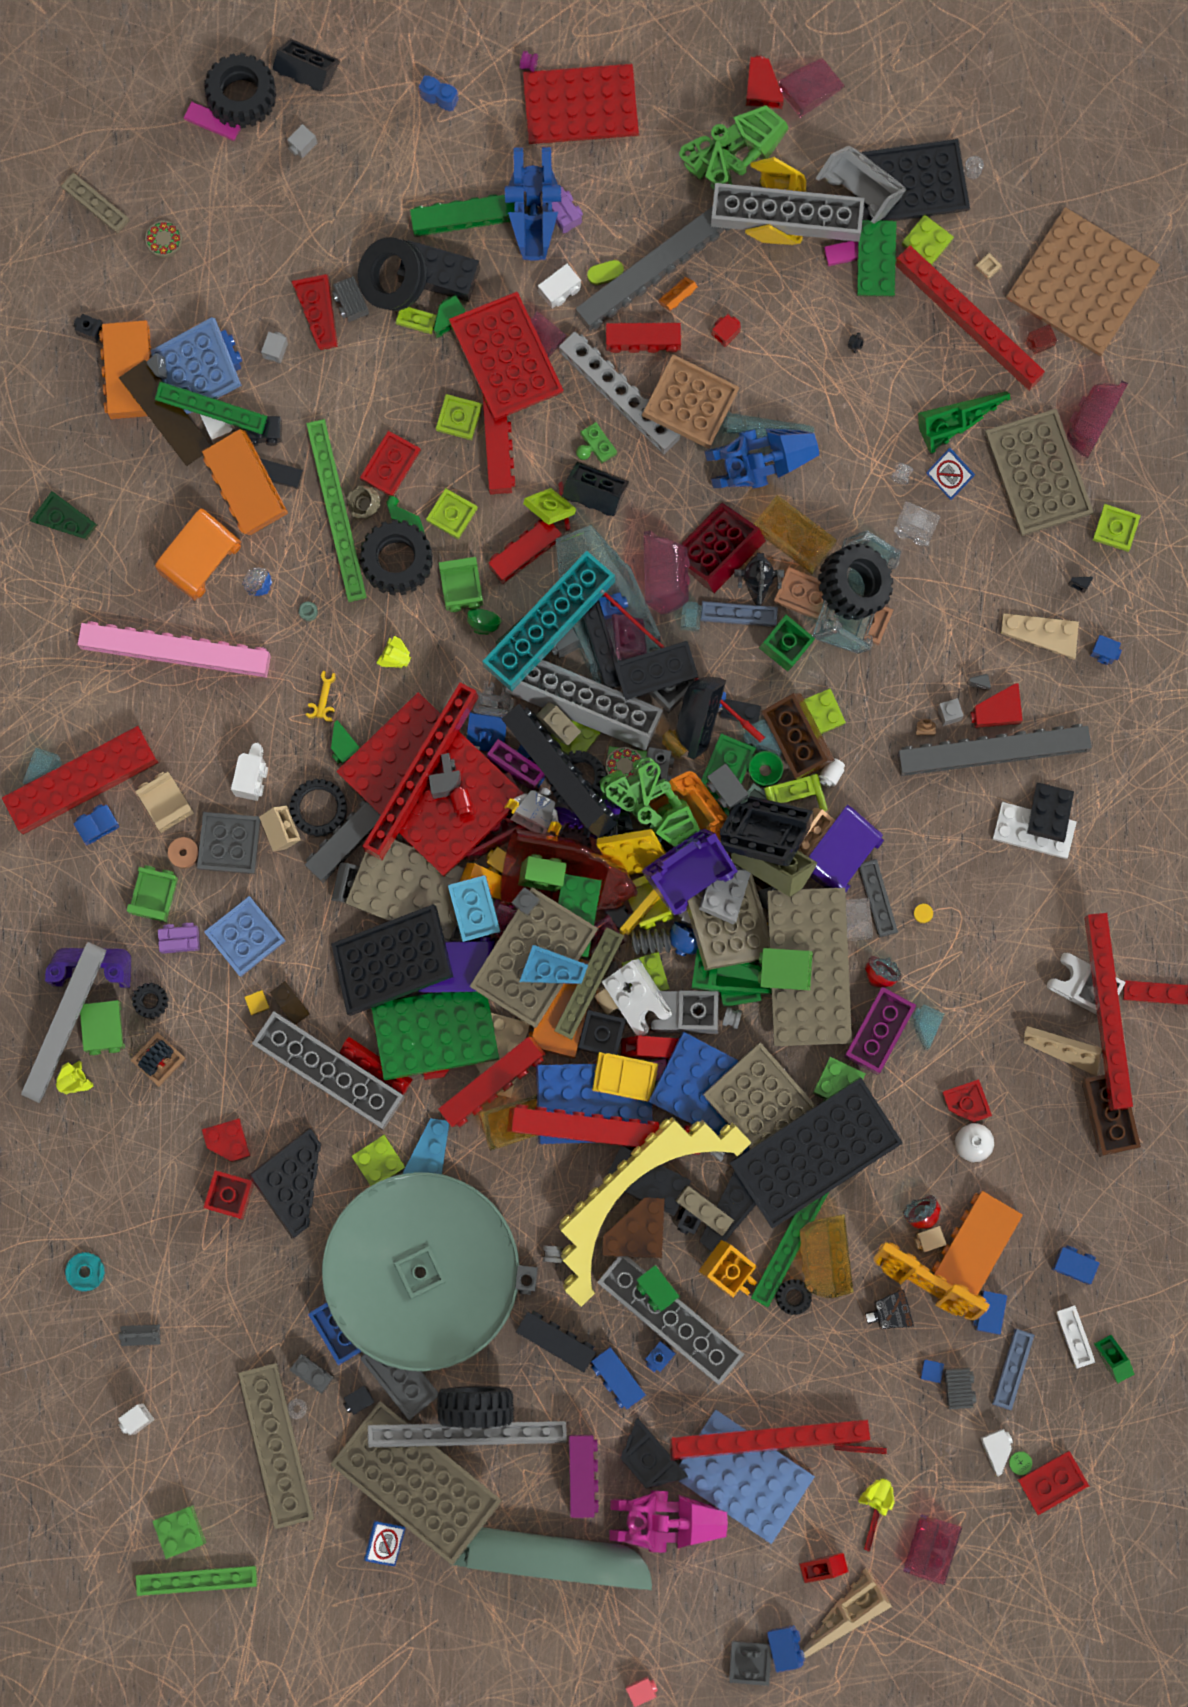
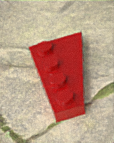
M324 274L291 281L319 350L338 347L329 276Z

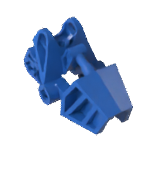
M523 147L514 148V172L509 185L505 186V203H515V212H508L523 260H546L558 212H552V202H561V185H558L552 170L551 147H542V167L532 165L525 168ZM524 191H526L527 207H530L529 216L524 214ZM540 191H542L543 214H538V207H541Z
M751 429L740 432V437L729 445L704 451L706 461L725 459L724 464L728 474L712 478L713 488H724L727 486H752V488H758L768 485L767 475L776 473L777 478L819 456L815 434L803 430L766 429L767 436L757 438L756 430ZM770 446L771 450H773L767 455L748 452ZM767 462H774V464L765 466V463Z

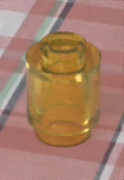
M668 730L662 736V744L671 751L673 756L676 755L680 758L688 751L680 744L676 736V730Z

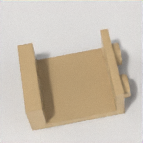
M169 772L159 773L154 777L155 780L150 783L145 782L141 784L138 790L135 791L161 833L194 814Z

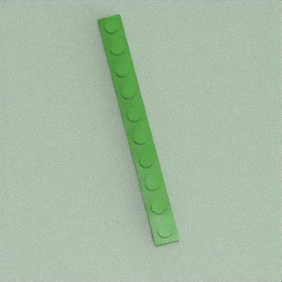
M325 419L306 423L348 602L367 598Z

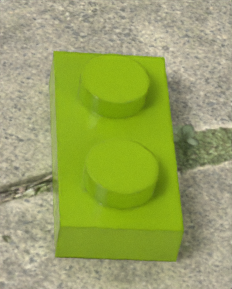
M408 307L399 311L396 325L432 335L437 315Z

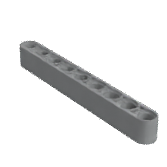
M90 942L86 944L22 1090V1096L37 1103H40L107 950Z

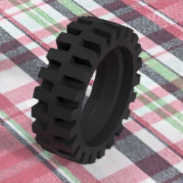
M576 750V753L573 751L568 752L573 765L577 763L591 765L595 773L592 785L594 787L593 791L602 797L600 780L607 776L604 765L588 752H581L580 750ZM549 781L553 795L561 803L570 807Z
M313 779L299 785V788L294 791V795L291 797L290 813L296 826L304 833L311 836L314 835L315 837L327 836V834H332L345 821L347 803L344 794L338 786L325 779ZM314 790H325L331 793L337 803V812L334 818L328 824L322 826H314L307 823L300 813V803L303 797Z

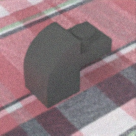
M449 753L441 754L444 773L429 775L433 799L450 796L453 793L452 790L458 788L461 784L460 771H453L456 770L455 760L450 758Z

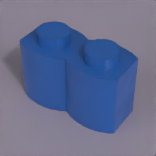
M423 77L419 85L420 97L428 103L437 104L443 110L453 111L458 102V91L456 88L446 83H440L434 77Z
M102 804L96 806L91 814H83L77 817L76 822L73 823L86 846L120 827L108 805L103 806Z

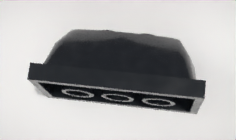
M709 676L698 678L687 688L683 696L682 708L678 715L676 736L680 744L688 750L687 757L693 760L708 750L726 680Z

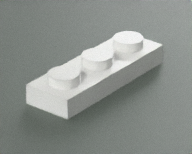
M1076 1306L1057 1311L1056 1315L1075 1368L1095 1363Z

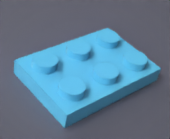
M486 875L448 885L463 942L501 932Z

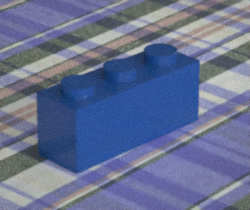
M611 1347L592 1361L594 1365L591 1368L597 1376L600 1374L605 1379L603 1385L609 1393L613 1390L617 1396L614 1400L621 1409L623 1407L629 1409L646 1396Z

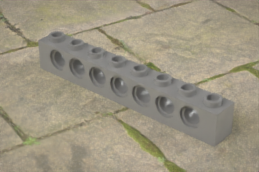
M574 332L559 346V353L664 455L680 440V434L652 420H644L642 414L649 399H644L634 385L631 387L627 383V378L622 373L618 374L614 370L613 364L601 357V353L597 348H592L588 345V340L582 334L578 335ZM585 351L586 355L578 356L577 352ZM596 363L599 365V368L592 369L590 365ZM605 376H610L612 378V381L605 382L603 378ZM618 389L625 390V394L619 395L616 393V391ZM631 402H637L639 406L636 408H632L629 406V404ZM662 427L665 429V432L659 434L655 429Z

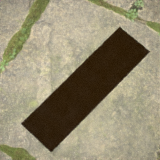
M146 360L119 377L186 466L203 456L202 451L211 445L182 408L154 400L159 382L162 381L153 373Z

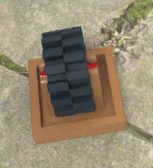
M158 1032L131 1059L158 1087L186 1060Z

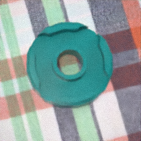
M88 1252L78 1253L66 1265V1280L75 1290L83 1292L92 1291L99 1287L104 1279V1264L95 1254ZM84 1266L90 1269V1275L86 1278L80 1275V1269Z

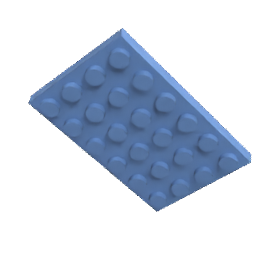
M715 1409L699 1435L747 1430ZM778 1451L683 1459L679 1464L688 1475L686 1479L679 1480V1482L719 1509L727 1512L729 1516L771 1544L815 1477Z

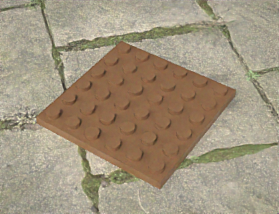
M1065 207L1006 299L1101 357L1160 264Z

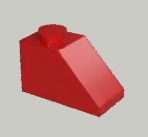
M844 1553L832 1554L799 1564L804 1583L831 1579L849 1572Z

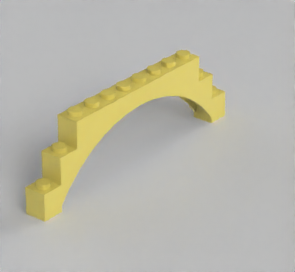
M673 1117L665 1119L660 1124V1129L656 1133L652 1132L645 1139L646 1142L641 1147H636L631 1152L632 1156L627 1161L623 1160L620 1162L617 1170L613 1174H608L603 1179V1184L599 1188L595 1187L588 1194L589 1197L584 1202L580 1201L570 1216L567 1214L562 1218L559 1228L574 1244L566 1246L562 1251L561 1257L575 1272L574 1275L571 1274L566 1278L563 1287L581 1307L595 1294L591 1286V1263L594 1245L600 1227L616 1200L643 1174L671 1159L688 1154L716 1151L730 1152L738 1156L751 1144V1141L733 1122L730 1125H725L720 1130L721 1134L718 1136L703 1120L695 1122L690 1127V1132L687 1133Z

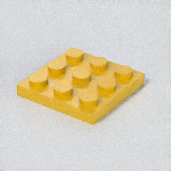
M652 829L597 838V846L616 877L641 874L646 866L666 853Z

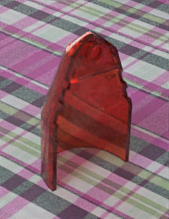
M515 829L510 837L501 876L500 904L514 906L512 902L525 887L518 885L522 862L532 854L543 856L542 859L550 860V858L562 860L561 863H566L565 874L601 880L597 910L618 908L623 905V902L633 896L636 897L638 894L637 887L626 868L574 839ZM561 888L556 893L536 889L556 903L559 902Z

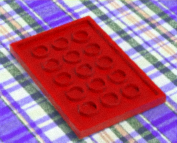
M633 64L523 72L529 144L639 136Z
M518 291L449 319L452 330L494 421L563 393L564 390Z

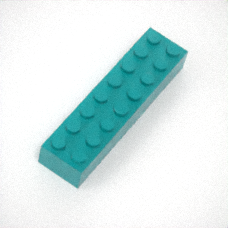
M586 551L482 661L483 667L512 692L615 583V575Z

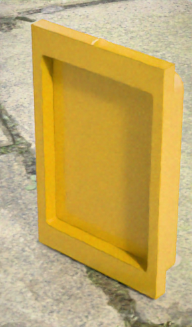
M654 889L620 928L621 935L624 936L625 933L629 935L660 899Z
M598 1052L592 1091L648 1102L654 1090L658 1064Z

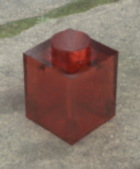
M1050 324L1029 332L1026 340L1028 349L1032 350L1034 355L1055 347L1057 342Z

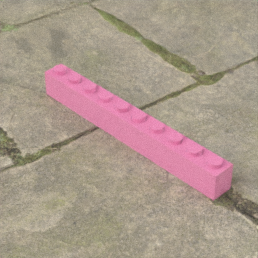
M88 621L87 624H81L78 646L83 650L265 678L268 675L271 658L269 651L262 647L249 649L246 645L237 644V647L230 646L229 643L219 641L216 644L203 638L197 641L192 640L189 636L173 637L170 633L158 635L150 630L138 632L135 628L131 627L118 629L117 626L112 624H106V627L99 626V623Z

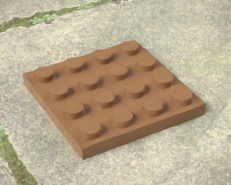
M673 354L642 416L709 449L740 387Z

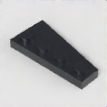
M735 1171L717 1205L718 1209L734 1221L723 1236L707 1225L699 1241L711 1252H713L721 1240L726 1241L756 1206Z

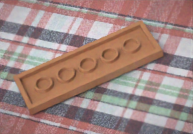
M788 567L774 603L879 646L893 609L884 607L882 610L860 620L844 619L843 615L840 617L834 613L835 610H830L827 606L828 603L823 601L821 597L823 596L822 591H819L820 581L817 578Z

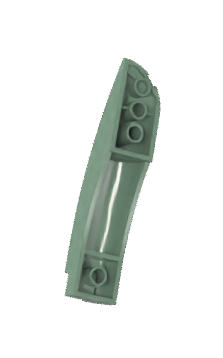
M482 1527L454 1563V1566L492 1572L652 1590L650 1570L640 1555L627 1546L614 1543Z

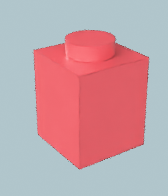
M648 1676L626 1686L634 1707L656 1698L655 1692L658 1691L654 1680L650 1681Z

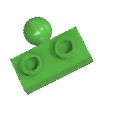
M596 422L581 431L580 435L588 446L581 445L577 448L576 455L579 459L586 460L590 457L591 452H593L602 464L617 455V450Z

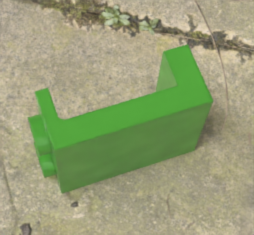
M476 557L439 562L446 611L458 612L461 611V608L467 607L469 609L480 608V605H483Z
M144 865V868L138 867L139 874L131 904H128L127 912L131 915L167 923L178 878L174 875V872L169 870L158 872L155 871L156 868Z
M763 948V952H760L759 962L762 964V972H759L758 982L761 983V987L810 990L813 951Z
M120 1001L83 1005L80 1011L83 1049L89 1055H100L101 1051L109 1050V1053H118L120 1049L125 1048L122 1035L120 1013L122 1006Z

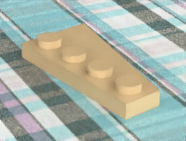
M1012 614L1002 615L1001 634L1022 642L1034 644V646L1048 649L1053 653L1067 656L1072 660L1076 659L1079 622Z
M1027 1026L1024 1044L1095 1076L1098 1075L1103 1048Z

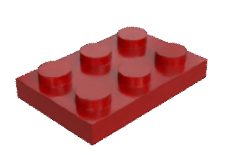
M388 431L360 476V480L389 496H394L419 455L421 448Z
M1070 1451L1061 1454L1017 1480L1037 1515L1044 1513L1089 1487Z

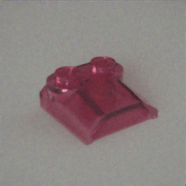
M536 312L531 321L549 358L565 341L567 335L541 313Z

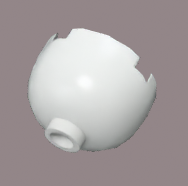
M978 1123L968 1124L957 1133L955 1148L959 1156L965 1160L980 1162L987 1159L992 1153L994 1137L991 1131L984 1125Z

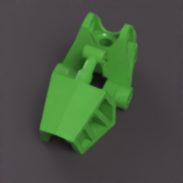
M763 106L733 117L736 123L728 129L723 124L715 125L711 130L713 140L708 136H702L682 146L679 155L688 172L700 181L705 176L706 179L712 182L711 188L715 191V183H729L733 185L730 169L738 175H744L747 171L746 167L753 160L755 161L758 157L768 159L789 129L787 123L769 107ZM708 141L710 143L709 147L700 149L702 142ZM747 146L749 152L743 161L735 157L739 150ZM689 150L690 155L686 156L685 152Z
M644 757L632 762L633 775L627 778L621 770H617L600 780L601 791L611 801L622 809L631 811L641 823L648 824L656 834L673 846H677L700 830L687 802L679 799L674 794L671 784L666 779L657 781L661 769L652 758ZM652 765L651 769L649 771H646V769ZM610 787L616 789L615 793L610 789ZM665 793L669 799V804L659 807L657 811L649 806L650 800Z

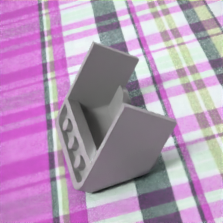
M850 146L832 153L816 177L818 181L826 178V181L833 186L835 184H842L858 197L864 198V202L869 205V214L873 217L872 223L883 219L906 191L901 183Z

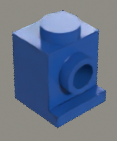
M621 593L610 595L611 598L626 610L625 608L628 607L625 596L622 597ZM606 597L599 599L605 620L623 614L617 607H612L611 602Z

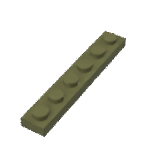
M606 928L588 963L582 984L577 985L554 1032L572 1040L624 938L623 935Z

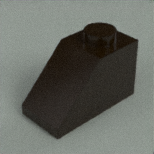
M286 981L270 992L294 1025L310 1015Z

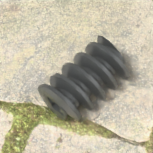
M662 928L661 934H658L657 929H654L652 935L649 929L646 930L645 935H643L641 930H639L638 935H635L634 930H632V948L636 954L640 953V949L646 954L648 948L652 954L655 953L656 948L659 953H662L664 947L666 952L669 953L672 947L670 939L671 929H669L668 934H666L664 928Z

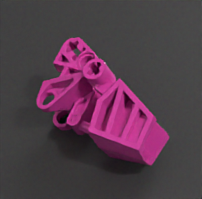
M652 1490L649 1495L635 1500L610 1499V1510L629 1511L627 1518L629 1530H609V1540L627 1542L649 1549V1552L665 1553L667 1551V1543H677V1549L724 1538L727 1535V1512L679 1495V1502L668 1501V1491ZM655 1512H679L680 1518L669 1520V1516L658 1515ZM669 1528H677V1529H678V1533H677V1532H668V1529H669Z

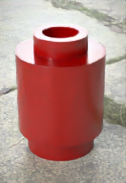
M463 787L453 789L450 799L454 813H457L458 817L472 814L473 805L468 789Z

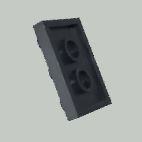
M1037 782L1027 834L1064 843L1074 791Z

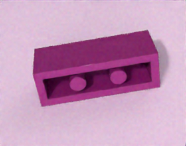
M499 739L487 754V758L496 767L505 773L510 772L512 778L530 790H535L545 776L538 765Z

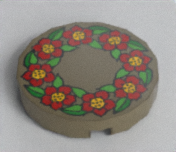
M169 221L154 223L149 227L145 236L147 248L156 257H172L182 247L181 231L177 225Z
M629 747L615 749L606 760L607 775L617 770H621L626 778L633 775L632 762L641 759V755Z

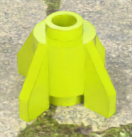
M396 636L393 638L389 637L386 647L376 663L382 667H397L401 669L409 664L411 660L410 652L400 638Z
M80 1060L73 1065L68 1062L61 1067L56 1078V1087L59 1092L69 1094L87 1091L93 1087V1083L86 1079L84 1072L81 1070L82 1062Z
M883 1478L875 1480L861 1494L858 1502L877 1509L882 1516H886L888 1509L892 1510L895 1503L891 1482Z

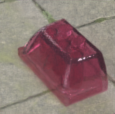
M1121 380L1119 385L1110 383L1096 384L1091 388L1087 397L1083 395L1078 405L1081 409L1078 413L1075 411L1070 419L1072 425L1066 435L1070 445L1082 456L1089 457L1128 385L1127 382Z
M651 530L644 532L645 603L661 615L680 609L689 600L688 585H690V577L688 575V567L690 566L687 547L672 539L658 537Z

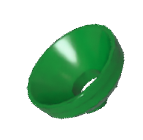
M471 609L467 614L469 626L479 635H489L498 630L501 624V618L489 610Z
M759 752L752 757L749 763L750 777L755 783L762 786L775 784L783 774V763L773 752ZM764 765L769 766L771 769V773L768 776H763L760 773V768Z

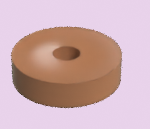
M177 838L168 848L169 860L178 868H190L198 860L199 848L189 838ZM182 850L187 851V854L185 856L180 855V852Z

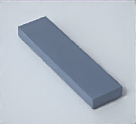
M702 601L701 621L776 627L778 607Z
M1019 1329L1014 1330L992 1401L993 1405L1012 1410L1035 1336L1034 1334Z

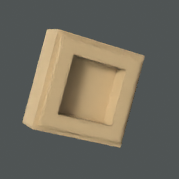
M990 253L975 266L987 280L1002 267Z

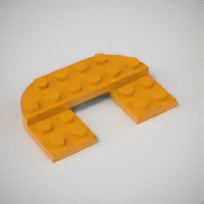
M885 1242L881 1244L874 1256L875 1264L877 1266L882 1264L881 1269L887 1276L900 1285L907 1279L937 1297L938 1301L935 1306L955 1316L964 1315L965 1319L976 1320L990 1306L986 1303L985 1298L980 1295L971 1294L965 1286L961 1284H954L952 1286L947 1283L944 1277L940 1275L935 1276L930 1273L926 1266L916 1261L917 1258L914 1255L903 1253L893 1243L888 1244Z

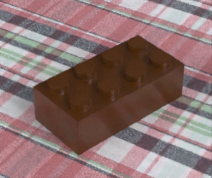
M792 693L761 711L795 779L807 777L835 761L801 693Z
M1105 1075L1083 1079L1081 1083L1099 1157L1141 1148L1132 1108L1112 1111L1109 1109Z

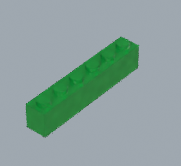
M491 194L486 198L472 197L467 201L454 200L448 204L435 203L428 207L416 206L414 209H410L414 237L511 222L508 212H515V203H505V195Z

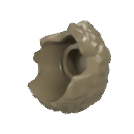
M359 485L349 492V496L346 497L353 509L351 514L356 518H370L380 507V497L372 487Z

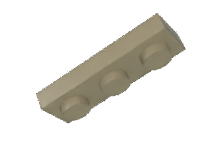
M688 1185L685 1186L675 1200L721 1236L724 1235L734 1221Z

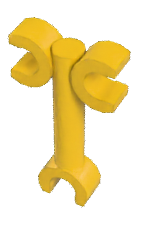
M323 671L321 673L323 686L318 708L315 704L309 703L308 707L313 708L314 713H306V717L310 719L315 717L324 718L326 722H332L333 719L327 717L326 714L328 712H335V709L326 707L330 685L336 680V675L332 673V677L326 679V672Z

